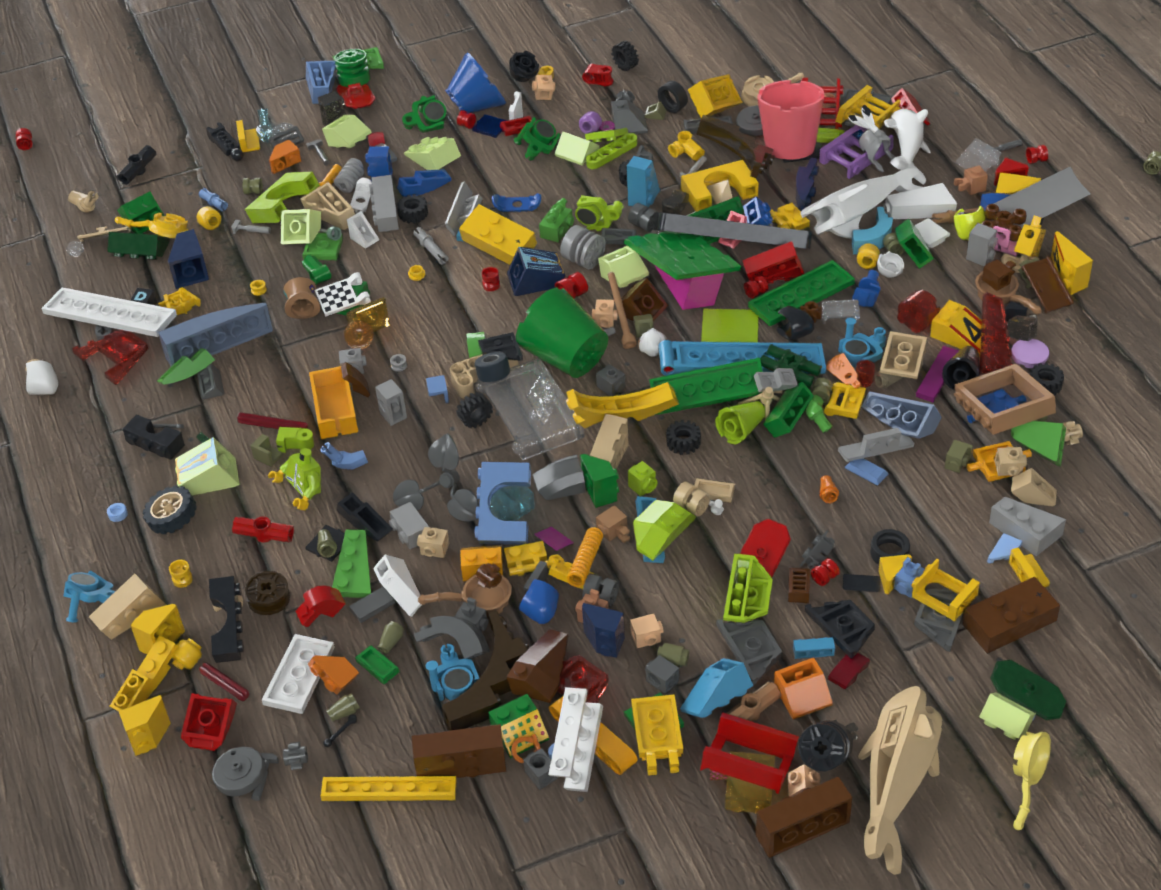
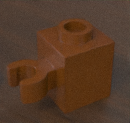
M998 259L984 266L982 280L998 291L1011 283V276L1015 273L1012 268L1016 266V263L1010 260L1003 264Z

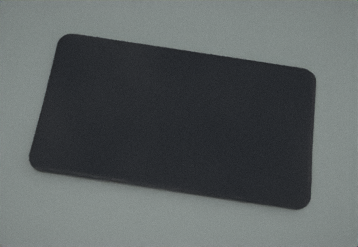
M843 574V589L880 592V576Z

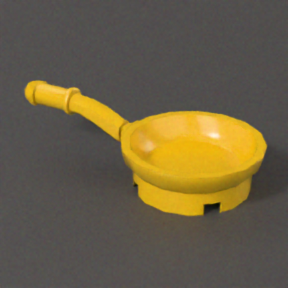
M157 213L152 221L135 222L122 217L115 218L117 224H122L129 228L148 226L151 232L168 238H176L177 233L188 231V221H185L184 217L166 213V216H162V213Z

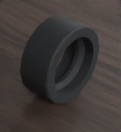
M669 81L658 89L659 102L663 104L666 111L676 113L687 105V93L678 82ZM669 91H670V92L674 95V97L676 98V102L673 101L672 98L670 97Z
M884 529L873 536L871 541V557L877 564H879L880 557L908 555L910 552L909 539L898 530ZM884 543H892L901 547L902 551L896 554H888L881 551L878 547Z

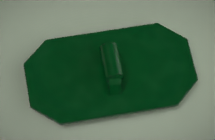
M1013 660L996 662L990 679L998 693L1036 713L1037 716L1044 720L1061 718L1067 701L1059 687Z

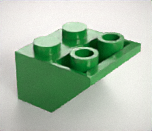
M150 191L125 203L117 210L122 218L135 222L152 221L157 213H162V216H164ZM131 227V230L135 234H142L148 231L149 227Z

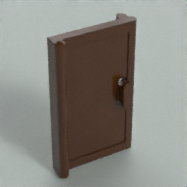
M1050 256L1021 267L1046 314L1074 304Z

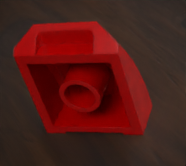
M191 693L181 739L189 747L215 751L223 744L227 736L237 703L233 699H220Z

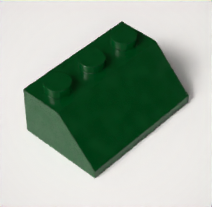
M109 232L107 252L114 253V257H124V254L130 255L129 258L140 259L141 255L146 256V259L156 260V257H163L170 238L159 235Z

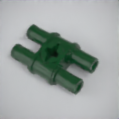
M770 344L768 347L767 355L778 359V361L764 354L760 358L762 367L774 372L777 368L793 369L797 383L803 382L808 388L811 387L814 376H810L802 371L818 377L822 368L821 365L807 360L806 356L798 355L790 349L784 350L773 344Z

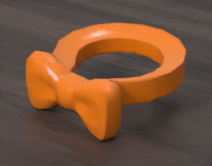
M532 734L531 737H520L514 741L511 747V754L514 760L524 764L523 758H520L516 753V747L520 742L533 743L535 747L533 752L541 749L536 734Z

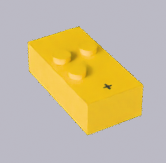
M480 204L476 206L459 228L463 241L511 265L518 247L534 249L537 245L535 232Z

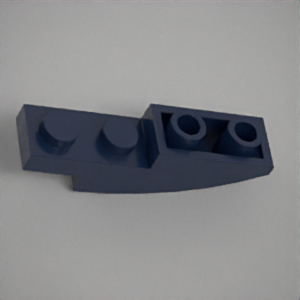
M810 158L807 167L800 166L797 172L796 203L800 211L811 205L812 197H815L816 194L814 179L819 172L816 158Z

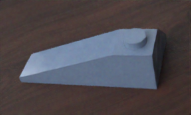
M870 391L861 406L863 410L891 428H898L902 435L914 438H922L933 434L942 418L933 404Z

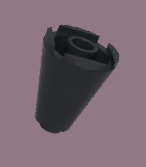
M965 346L946 362L943 367L942 378L949 388L954 390L955 384L980 376L979 353L977 349L972 346Z

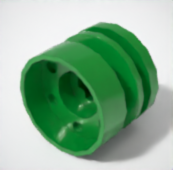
M348 49L335 55L338 82L341 86L348 87V85L360 83L362 86L369 82L370 72L367 66L368 61L365 51L361 49Z

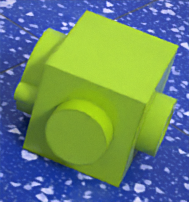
M643 461L628 470V487L641 497L654 491L658 484L655 470Z

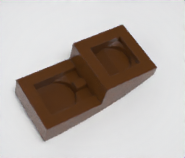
M344 362L341 366L343 379L352 383L353 391L369 397L370 392L365 377L355 367Z

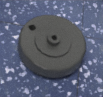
M758 105L747 107L739 112L736 117L737 126H740L739 131L750 136L763 135Z
M236 747L218 758L212 769V779L221 793L228 796L244 795L254 790L262 782L266 773V764L262 755L256 749Z

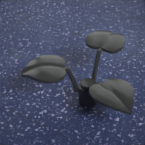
M447 433L435 441L428 451V457L432 465L442 467V471L445 472L440 476L439 481L420 490L417 481L405 480L394 490L393 501L399 507L411 502L418 511L424 504V497L421 493L441 484L445 488L452 487L450 496L453 499L447 503L449 513L461 521L477 520L476 507H479V503L475 494L468 489H460L455 493L460 476L453 469L459 463V453L454 440Z

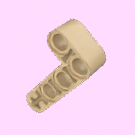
M482 354L457 362L450 367L452 385L462 399H465V396L470 397L471 393H475L474 383L480 380L478 379L474 363ZM508 360L510 371L518 367V361Z

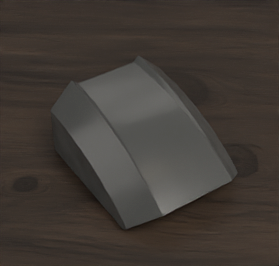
M577 454L556 460L533 474L537 490L546 500L585 493L583 471Z

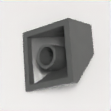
M628 100L611 102L612 120L615 130L627 128L628 133H648L644 113L641 109Z

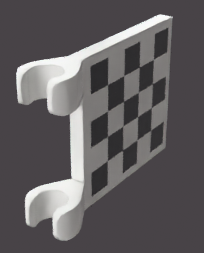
M356 272L347 279L315 290L325 317L357 305H368L371 303L368 292H363L356 297L351 286L362 284L363 281L360 273Z

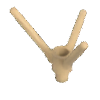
M766 387L757 396L738 402V405L760 399L762 404L765 405L766 420L769 416L772 399L776 401L780 399L774 395L771 387Z

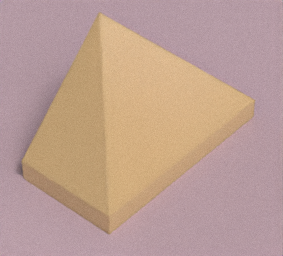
M728 180L707 186L715 205L732 198Z

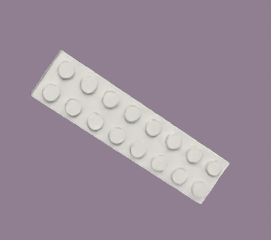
M61 288L41 308L46 315L158 337V332L164 330L177 316L175 309L68 288Z

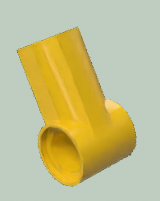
M689 131L678 133V142L682 144L684 153L695 161L704 156L705 151L692 139V134Z

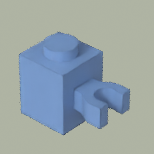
M907 557L903 562V567L895 575L894 589L912 598V583L924 571L921 564H915Z

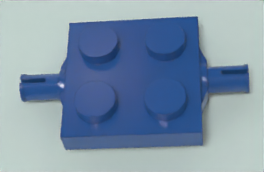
M1003 389L977 398L994 414L1027 401L1024 394L1012 398ZM972 415L967 416L968 422L977 421Z

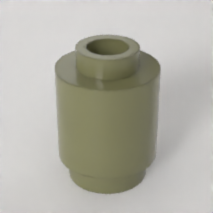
M664 643L663 646H659L657 656H662L677 667H686L689 659V650L685 649L684 646Z

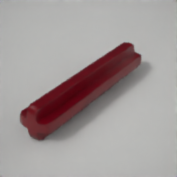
M205 662L199 667L202 675L240 701H245L249 698L250 694L246 688L209 663Z

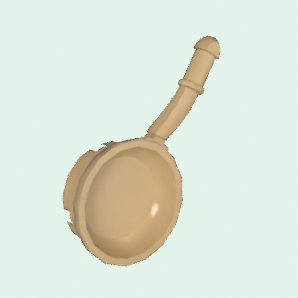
M798 73L788 80H791V83H796L804 78V74ZM760 75L746 80L741 93L743 103L749 107L758 105L757 95L759 90L763 86L773 83V79L768 76L760 78Z

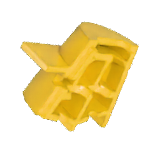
M181 287L172 294L163 295L164 301L158 303L160 307L175 309L177 315L187 314L194 305L200 307L201 300Z

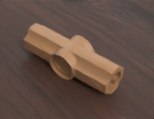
M767 682L754 693L745 694L741 699V703L726 714L754 722L759 719L760 713L781 698V692L773 682Z

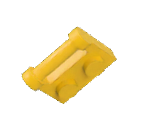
M834 383L829 403L825 406L824 413L827 416L839 415L857 419L866 394V388L859 387L855 389L852 385ZM845 393L841 405L837 406L839 394Z

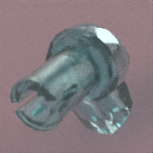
M268 109L257 110L260 124L256 128V133L262 141L269 143L268 138L273 136V124L269 122Z

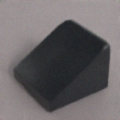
M1011 301L1005 308L1003 321L1025 323L1028 308Z

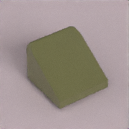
M661 102L647 107L644 117L647 119L663 120L666 109Z
M651 314L633 316L636 338L641 337L643 333L654 328Z

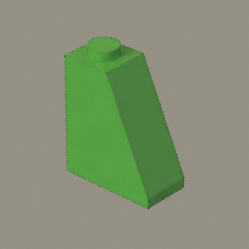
M1031 421L1011 429V436L1019 445L1030 449V451L1051 463L1061 466L1067 429L1063 423Z

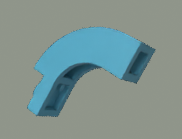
M877 207L876 225L874 227L852 231L853 254H857L858 249L867 243L874 244L878 249L884 247L883 238L887 234L892 233L893 217H888L884 207Z

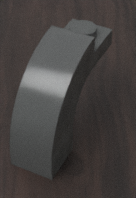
M437 616L430 618L431 624L421 627L420 632L414 634L416 642H426L441 635L449 634L459 643L464 659H473L490 652L482 632L473 623L459 617Z

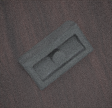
M210 364L197 374L202 399L224 395L219 369Z

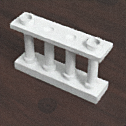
M565 687L548 775L566 777L564 783L566 790L588 792L603 705L586 702L587 689Z

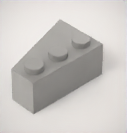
M1004 497L992 506L989 523L1001 532L1022 540V547L1035 556H1038L1063 535L1066 522L1064 518L1008 497Z

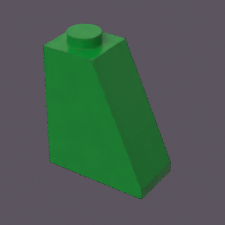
M907 219L895 228L900 245L919 269L934 259L922 235L910 219Z

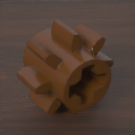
M810 301L805 303V306H801L800 309L807 312L814 323L817 322V319L821 320L822 307H818L816 302Z
M490 563L481 565L476 573L479 579L478 584L484 589L486 587L489 589L496 587L502 579L501 573H499L501 568L494 563L492 565Z

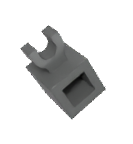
M468 597L467 603L464 602L454 617L468 620L481 632L485 631L489 623L486 610L476 606V599Z

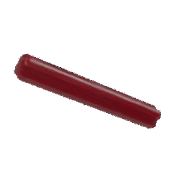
M240 412L237 416V422L241 424L279 429V427L308 429V423L243 412Z

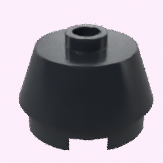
M528 51L514 53L509 60L512 78L519 82H527L536 76L539 71V63L535 60L536 56Z

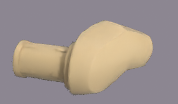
M73 190L69 194L68 201L76 205L82 212H91L94 210L95 202L99 196L97 193L92 196L94 191H90L87 195Z

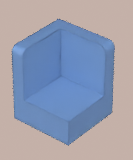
M444 375L426 378L428 395L444 394L445 403H449Z

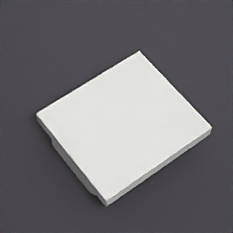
M929 218L915 225L930 248L945 241V238L950 236L949 232Z

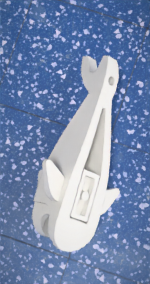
M906 168L893 175L872 178L852 184L806 207L800 214L802 218L808 215L815 216L817 224L814 230L817 235L830 231L835 235L852 239V231L860 230L859 222L862 215L882 202L894 189L901 193L923 188L912 183V178L918 175L919 171L917 168Z

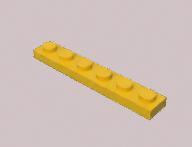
M456 776L323 777L320 797L322 801L455 800L457 778Z

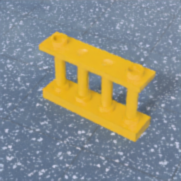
M866 85L840 107L836 122L842 124L846 119L848 120L849 115H856L855 113L863 116L861 109L863 105H866L871 112L879 115L872 114L875 125L880 129L885 125V120L891 118L895 111L901 109L899 107L901 100H897L890 105L873 97L871 94L873 87ZM869 102H871V103H873V104H875V105H877V106H879V107H881V108H883V109H880V108H878V107H876V106L870 104Z

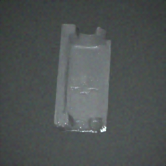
M858 300L822 301V324H826L827 319L854 318L856 322H859Z

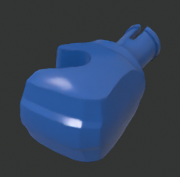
M870 270L867 277L860 280L859 288L855 289L852 301L858 306L873 307L881 289L877 281L879 273L876 270Z

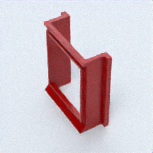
M722 713L717 734L711 746H706L703 751L700 771L709 768L712 771L771 790L774 789L779 794L794 759L799 736ZM729 741L782 758L783 760L779 769L724 752L722 749L725 742Z

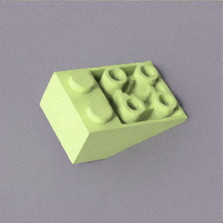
M426 137L421 140L420 144H414L408 148V151L404 152L405 156L426 170H439L461 156L454 138Z

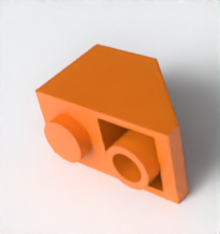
M286 140L275 145L269 159L271 172L275 174L301 162L299 148L292 141Z
M315 655L308 663L310 671L315 676H319L324 681L325 687L336 695L347 687L359 674L357 669L345 657Z

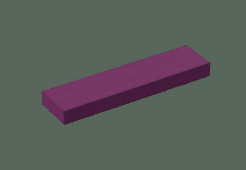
M943 345L919 386L916 397L934 403L944 385L942 378L943 367L960 350Z

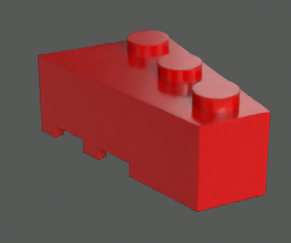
M792 241L742 260L747 276L751 281L761 275L770 284L774 283V280L784 279V281H790V278H797L805 274Z

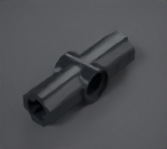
M146 145L138 154L129 156V163L117 175L118 180L122 184L128 185L136 176L144 174L146 172L145 166L157 155L156 150Z

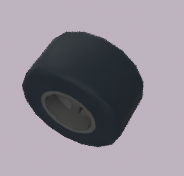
M488 353L475 360L477 376L482 382H495L510 374V366L505 353Z

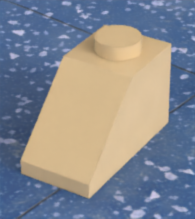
M1033 468L1012 477L1011 492L1022 502L1045 506L1056 505L1057 490Z

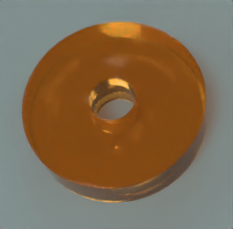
M354 320L344 330V339L353 349H365L373 340V330L365 321ZM361 332V337L357 338L356 333Z

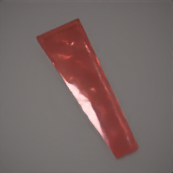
M988 292L983 295L980 372L984 374L1014 364L1011 363L1010 359L1012 351L1008 347L1010 339L1006 335L1007 322L1005 320L1003 299Z

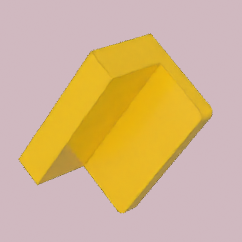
M236 121L242 152L260 150L258 130H244L243 121Z
M1019 547L1011 549L1009 564L1021 582L1036 577L1044 587L1050 585V581L1032 554L1024 556Z

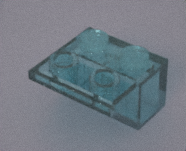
M524 486L503 487L493 495L490 502L492 515L503 521H515L535 509L534 493Z

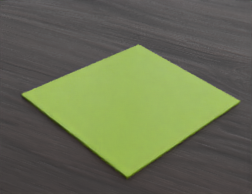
M703 308L701 342H758L759 316L752 310Z

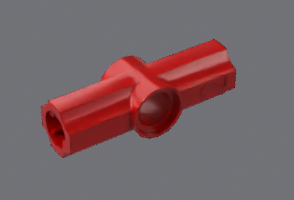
M265 516L256 519L235 517L232 532L234 534L256 537L261 543L269 542L270 540L289 543L294 537V526L270 522V519Z

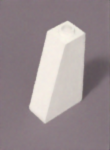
M940 183L888 195L883 207L885 213H888L889 217H893V219L932 218L933 213H944L947 210L956 211L957 203L945 185Z

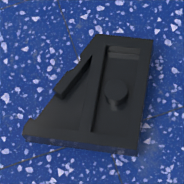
M513 332L478 340V346L482 355L501 352L506 354L508 360H523V355Z

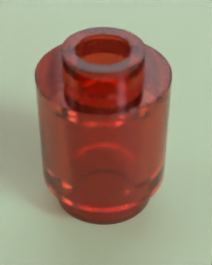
M861 360L856 364L857 380L861 383L860 387H869L874 381L875 364L872 361Z

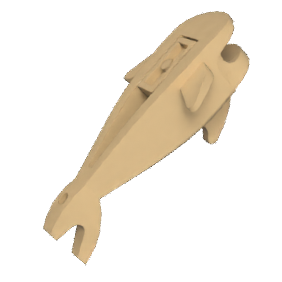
M918 686L899 692L885 704L876 730L871 734L858 755L861 760L871 755L870 820L864 835L865 854L868 858L875 859L881 857L883 853L887 870L894 875L901 873L902 866L901 845L894 822L919 787L927 771L932 777L938 776L940 773L937 747L942 731V716L933 707L926 706V693Z

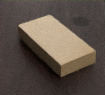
M696 478L694 486L710 494V500L720 499L723 502H732L735 484Z

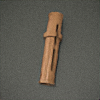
M979 208L966 209L964 212L973 213ZM947 210L944 213H933L932 218L935 219H932V221L936 224L954 223V215L957 211Z

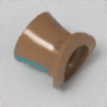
M298 277L289 280L285 284L283 290L288 299L285 303V313L289 317L305 319L314 317L320 312V303L315 297V290L317 288L312 280Z

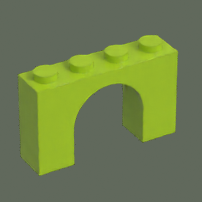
M313 172L285 173L245 208V211L252 223H279L281 221V211L287 210L283 200L296 195H307L320 185Z

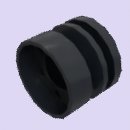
M825 720L809 726L802 733L799 739L798 751L801 759L808 767L816 771H828L840 766L849 758L853 748V740L850 732L843 724L837 721ZM819 744L827 745V749L820 748Z

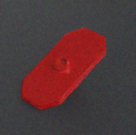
M360 83L348 85V87L339 84L336 88L345 106L358 109L370 106L376 100L367 84L361 86Z
M771 519L755 524L740 554L755 556L772 578L791 541L787 526Z

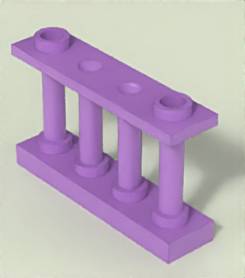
M855 125L820 149L819 162L825 165L829 161L834 160L848 168V179L857 175L872 163L868 159L867 152L861 155L850 149V147L855 145L860 148L859 139L861 136L858 137V132L863 134L868 129ZM893 135L888 136L891 140L889 151H891L894 146ZM881 143L875 154L874 160H878L886 154L883 143ZM844 152L855 160L849 162L839 155Z

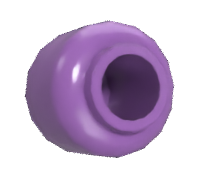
M593 111L585 113L579 120V128L584 134L597 132L602 124L600 115Z

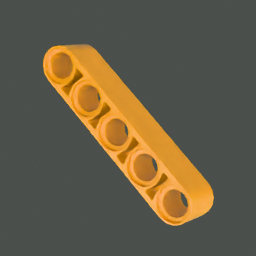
M564 695L549 706L551 715L558 722ZM600 722L595 755L616 774L621 775L638 761V758L627 744Z

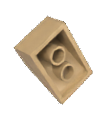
M890 331L880 373L917 379L923 365L927 337Z

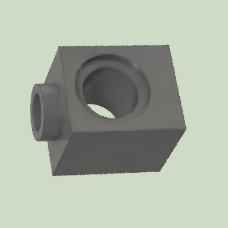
M658 655L646 665V681L663 693L667 694L679 682V667L662 656Z
M542 748L528 754L523 759L525 773L539 790L558 779L556 776L548 775L551 759Z

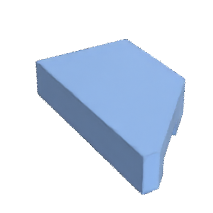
M1003 533L990 553L987 563H994V561L1001 559L1009 560L1011 549L1017 547L1020 549L1022 540Z

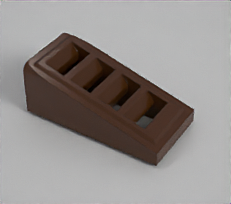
M789 568L788 602L809 603L810 569Z

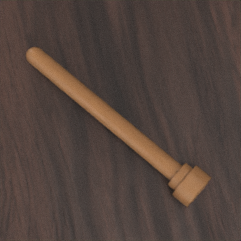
M609 272L608 279L623 331L622 345L625 349H631L637 345L636 337L630 333L615 274Z

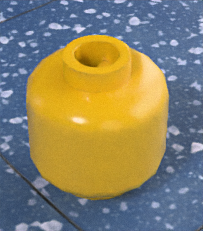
M206 206L198 211L197 222L206 230H215L221 224V215L214 208Z
M871 243L862 245L858 249L857 263L864 269L876 267L880 250Z
M190 638L187 640L182 639L177 644L178 647L173 653L172 659L174 661L172 664L180 670H183V668L190 670L202 657V652L200 651L202 647Z

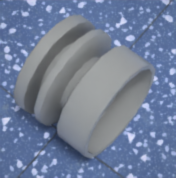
M574 225L565 234L561 243L560 253L563 258L573 263L576 262V264L590 270L599 263L598 258L603 256L606 241L604 237L590 232V230L582 226Z

